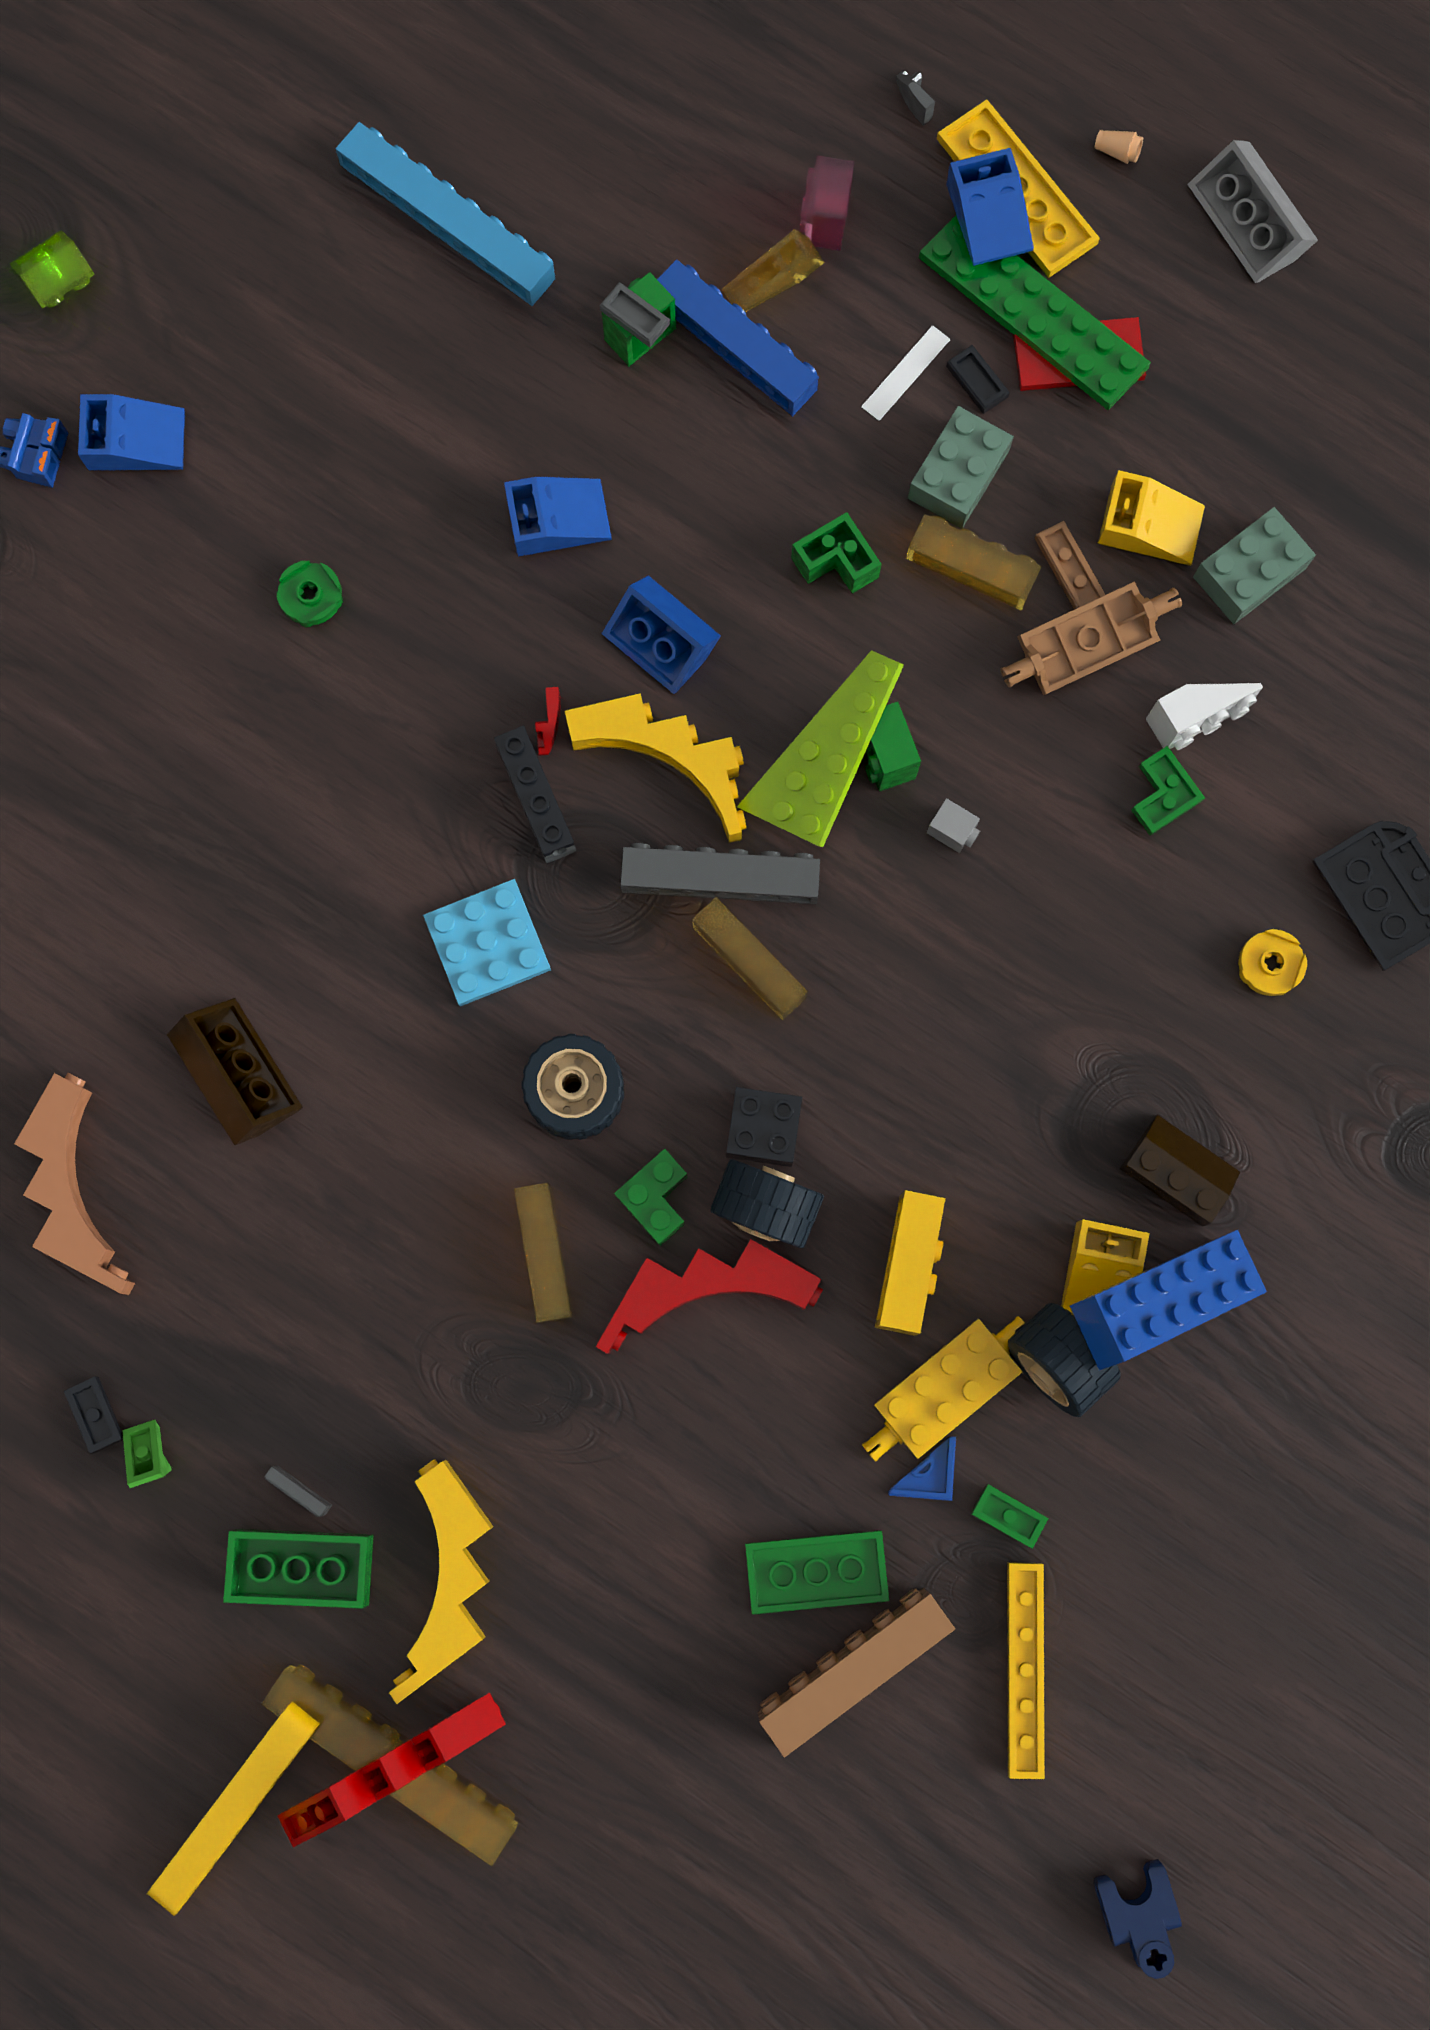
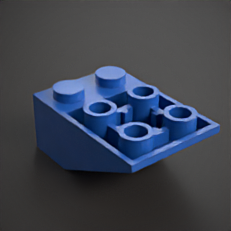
M1011 148L951 162L946 185L973 266L1033 251L1034 246L1020 174Z
M80 394L78 456L88 470H183L185 409L114 394Z
M531 477L504 482L518 557L612 540L600 479Z

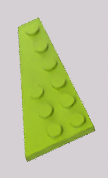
M871 650L737 807L808 842L823 847L904 664Z

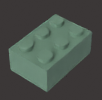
M958 406L911 482L907 499L963 529L1009 453L1014 436Z
M1273 507L1204 560L1193 578L1227 618L1235 624L1303 572L1316 554L1279 511Z

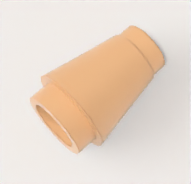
M1100 130L1096 138L1095 149L1126 164L1129 161L1136 163L1142 149L1143 137L1137 136V132Z

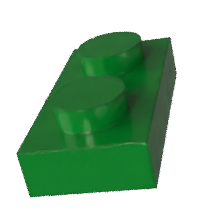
M986 1484L971 1512V1515L1033 1549L1049 1519L989 1484Z

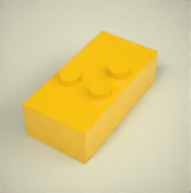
M907 1190L900 1195L875 1328L913 1336L921 1333L927 1295H933L936 1287L937 1275L932 1274L933 1263L940 1261L943 1241L938 1240L946 1198Z

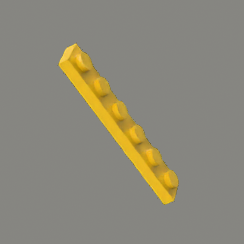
M1007 1562L1008 1777L1010 1779H1045L1044 1564Z

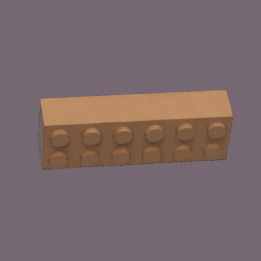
M914 1588L906 1593L899 1600L902 1603L901 1606L893 1612H890L889 1609L882 1611L872 1619L873 1627L865 1633L859 1629L844 1640L846 1647L836 1654L833 1650L829 1651L816 1661L818 1668L808 1675L805 1671L799 1673L788 1682L790 1687L780 1696L775 1692L760 1703L762 1708L758 1712L759 1722L784 1758L955 1630V1627L927 1590L923 1588L921 1591H918Z

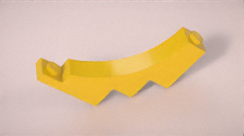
M435 1459L418 1471L421 1477L415 1481L431 1512L436 1529L439 1547V1577L433 1607L427 1623L418 1640L407 1654V1657L417 1671L413 1673L411 1668H409L393 1680L396 1687L389 1694L396 1704L486 1637L462 1602L490 1582L466 1547L492 1529L493 1525L447 1460L439 1464Z

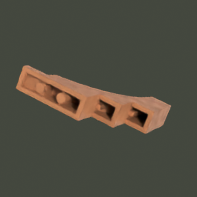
M54 1073L14 1143L43 1159L23 1196L52 1210L32 1247L120 1294L129 1295L135 1283L127 1279L129 1274L127 1271L113 1264H110L109 1268H107L115 1251L102 1238L93 1225L83 1204L76 1178L75 1151L77 1134L84 1109L92 1092L83 1088L86 1083L84 1080L70 1073H67L65 1078Z

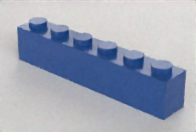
M676 259L657 279L675 298L676 320L792 417L817 391L819 376L813 366L798 360L785 343L775 341L762 324L752 322L739 305L729 303L723 298L721 291L713 284L708 285L700 279L699 274L690 265L685 266Z

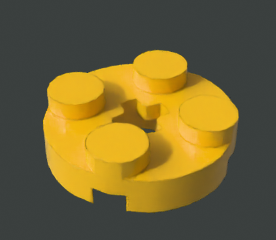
M1271 929L1258 933L1249 939L1241 949L1238 960L1240 979L1259 994L1266 996L1284 995L1297 986L1304 978L1307 970L1306 955H1303L1299 941L1285 931ZM1275 955L1277 956L1276 962L1281 964V967L1271 971L1267 968L1268 965L1264 960Z

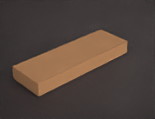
M1064 521L1036 534L1034 539L1074 609L1105 595Z

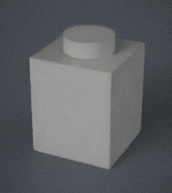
M946 798L930 823L927 834L960 853L965 845L971 847L978 837L980 830L976 829L980 818Z

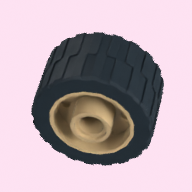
M559 1035L541 1044L529 1057V1061L523 1070L524 1076L523 1081H521V1089L523 1090V1099L529 1112L543 1129L545 1128L556 1137L560 1136L568 1140H582L601 1133L604 1128L609 1127L613 1123V1119L616 1115L618 1116L621 1110V1103L624 1100V1081L615 1056L605 1048L604 1044L585 1035ZM579 1082L582 1084L577 1092H566V1087L569 1083Z
M730 1159L710 1211L719 1217L731 1221L740 1230L768 1241H782L799 1248H804L824 1196L821 1193L793 1183L795 1178L764 1165L762 1170Z
M1046 1304L1008 1341L1009 1351L1023 1373L1053 1404L1073 1417H1081L1120 1380L1121 1373L1118 1365L1099 1371L1075 1316L1058 1304Z

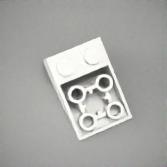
M1261 683L1186 684L1158 699L1148 714L1146 721L1163 748L1168 746L1169 749L1175 747L1177 750H1180L1192 743L1195 735L1201 732L1204 735H1208L1222 726L1220 722L1229 717L1232 720H1236L1249 712L1248 707L1257 701L1256 696L1263 686Z

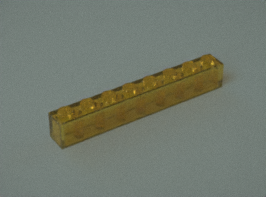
M291 1664L284 1669L261 1704L279 1717L292 1701L320 1723L310 1739L355 1771L403 1743L399 1740L401 1735L394 1728L387 1724H383L381 1727L370 1719L372 1714L358 1704H354L352 1707L343 1701L342 1697L344 1695L338 1689L329 1684L323 1687L313 1680L315 1674L300 1664L297 1667ZM444 1764L427 1771L390 1794L490 1866L494 1864L519 1824L513 1820L515 1814L501 1804H498L497 1807L493 1806L485 1800L487 1795L473 1784H469L468 1787L456 1780L457 1773Z

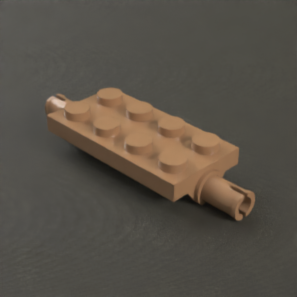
M1134 581L1017 636L1025 653V658L1000 669L1002 677L1015 672L1014 676L1004 680L1005 684L1008 687H1012L1014 684L1034 676L1042 694L1046 695L1161 641L1155 629V622L1159 616L1182 607L1181 598L1168 602L1169 599L1179 595L1178 591L1175 588H1171L1169 591L1152 599L1144 598Z

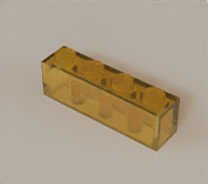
M924 514L918 526L906 559L1019 610L1023 609L1041 569V566L1036 564V561L1029 556L1015 555L1007 551L1000 543H988L979 539L974 532L968 529L959 530L950 526L945 519L939 516L930 517Z
M717 897L692 919V927L782 1020L806 999L808 991Z
M542 1183L515 1188L537 1323L543 1324L573 1318L550 1185Z

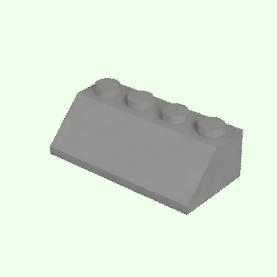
M1233 140L1187 184L1255 283L1293 263L1318 241L1250 142Z

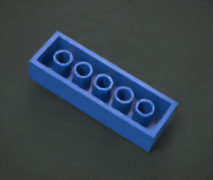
M1235 1230L1070 1305V1308L1100 1371L1125 1362L1267 1291L1239 1231Z

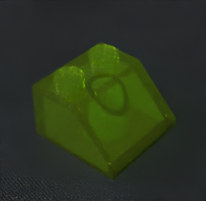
M62 230L9 263L42 309L46 306L51 308L58 305L64 300V294L72 289L77 291L84 288L90 283L89 278L95 275L73 240Z

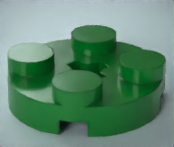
M297 562L288 567L279 579L278 603L289 619L303 627H311L326 622L335 615L343 603L342 588L338 577L330 567L323 563ZM309 587L311 590L317 588L318 591L313 599H303L302 597L305 595L304 588Z

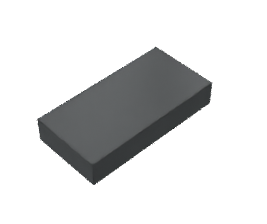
M620 282L599 305L602 313L649 348L670 325L668 317Z
M272 1466L264 1476L268 1482L317 1517L326 1515L332 1507V1504L279 1466Z

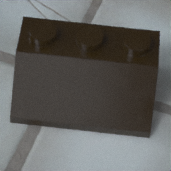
M1158 1114L1120 1167V1170L1202 1227L1213 1222L1229 1198L1240 1174V1171Z

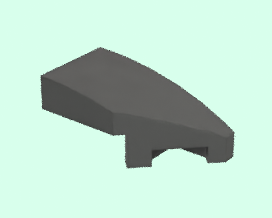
M902 70L896 75L898 88L909 110L924 126L933 117L935 101L921 88V72H915L911 76L908 75L906 70Z

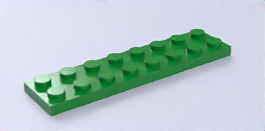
M957 215L920 251L919 259L1013 335L1016 334L1106 410H1109L1149 369L1151 363L1149 360L1017 255L973 266Z

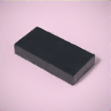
M973 345L947 361L946 367L983 414L1009 397L1010 392Z

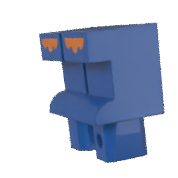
M22 413L21 419L6 418L3 426V435L6 439L14 440L12 448L0 446V467L10 470L17 479L53 488L60 464L58 458L61 459L68 436V431L60 419L47 417L45 421L34 419L25 413Z

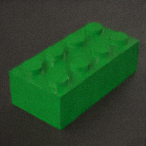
M254 1529L231 1530L228 1534L223 1603L365 1608L369 1605L374 1535Z

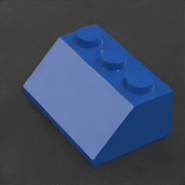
M649 575L628 587L602 632L603 636L673 694L705 662L721 637L720 634Z

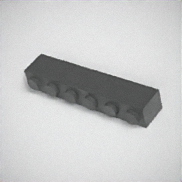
M633 843L631 847H623L622 893L817 904L820 859H814L812 854L796 853L794 857H781L779 852L764 851L761 852V855H748V851L742 849H731L729 853H715L716 850L709 847H698L696 851H683V847L676 845H666L663 849H650V845L643 843Z

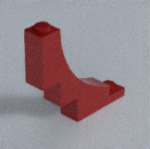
M750 1239L734 1268L698 1248L682 1278L646 1258L596 1347L607 1354L612 1349L618 1351L627 1336V1333L622 1331L625 1325L642 1334L649 1326L668 1312L691 1301L717 1294H757L790 1303L802 1310L806 1308L807 1304L814 1307L823 1291L822 1288L818 1287L821 1279Z
M488 1693L370 1763L280 1813L277 1816L292 1846L295 1847L348 1820L371 1804L399 1790L427 1771L447 1762L506 1725L500 1708L494 1702L491 1694Z

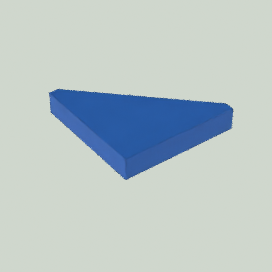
M949 1436L891 1487L888 1495L952 1501L956 1437Z

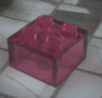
M817 156L815 168L809 167L806 182L807 190L806 196L803 197L800 232H805L804 245L841 251L851 196L854 161Z

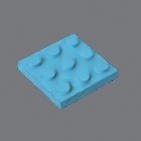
M515 879L423 915L459 1006L551 971Z

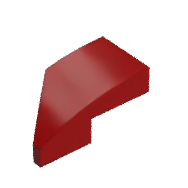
M559 687L546 688L548 721L535 722L539 756L549 755L558 732L561 711Z

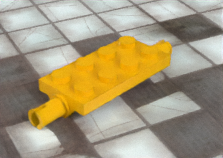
M1016 1316L1011 1323L995 1335L990 1333L980 1319H977L877 1401L874 1406L885 1419V1427L862 1444L866 1452H869L879 1444V1447L869 1454L875 1462L878 1461L883 1454L899 1442V1444L904 1443L912 1454L919 1459L1019 1376L1022 1371L1009 1356L1008 1341L1015 1334V1330L1025 1322L1019 1316Z

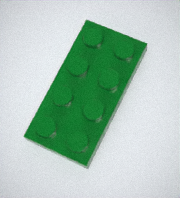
M882 1530L745 1543L752 1614L889 1601Z

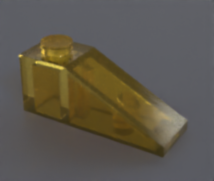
M794 229L723 287L722 290L731 304L735 303L747 312L800 283L820 267L824 261L810 238Z

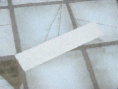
M931 326L867 399L862 408L877 420H881L945 347L950 338L934 326Z

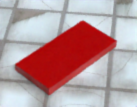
M1139 317L1100 320L1102 324L1144 356ZM1016 334L1013 335L1020 391L1077 386ZM1146 371L1137 381L1145 380Z

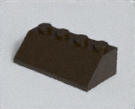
M236 998L185 1014L167 1034L234 1145L260 1136L303 1108Z

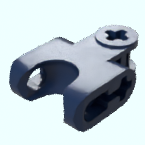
M1155 1859L1144 1865L1143 1869L1146 1876L1145 1891L1135 1900L1121 1898L1115 1883L1107 1875L1095 1877L1093 1884L1112 1945L1115 1947L1129 1942L1137 1966L1147 1976L1160 1979L1169 1975L1174 1966V1955L1166 1931L1182 1927V1922L1163 1864L1159 1859ZM1153 1949L1159 1953L1154 1964L1148 1960Z

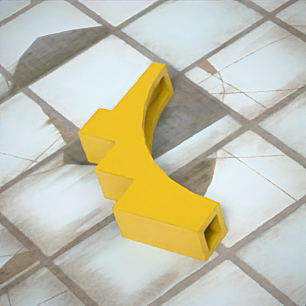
M641 693L565 711L573 750L597 747L621 748L650 755L671 765L689 778L708 798L721 820L728 842L731 843L742 839L741 830L746 829V822L743 811H736L734 799L739 798L735 779L729 780V778L739 776V766L744 765L741 748L740 746L734 747L732 737L693 746V744L698 743L697 732L694 724L688 725L686 715L653 722L649 702L643 704Z

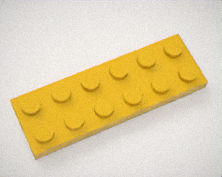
M985 100L938 132V142L954 161L1011 148L1020 174L1034 250L1028 253L1048 278L1098 245L1099 236L988 100Z

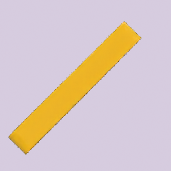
M293 1701L287 1706L150 1888L147 1894L173 1916L180 1911L318 1728L320 1723Z

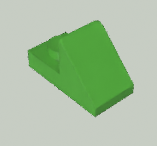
M156 1420L122 1430L127 1485L129 1488L162 1478L172 1470L163 1455L160 1426Z

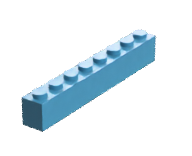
M358 122L335 148L339 163L343 168L529 305L533 306L555 280L553 261L546 253L542 251L536 252L521 235L510 233L498 218L493 215L487 216L472 199H464L457 194L449 182L438 180L423 163L418 162L416 164L409 159L401 147L390 145L375 128H367Z

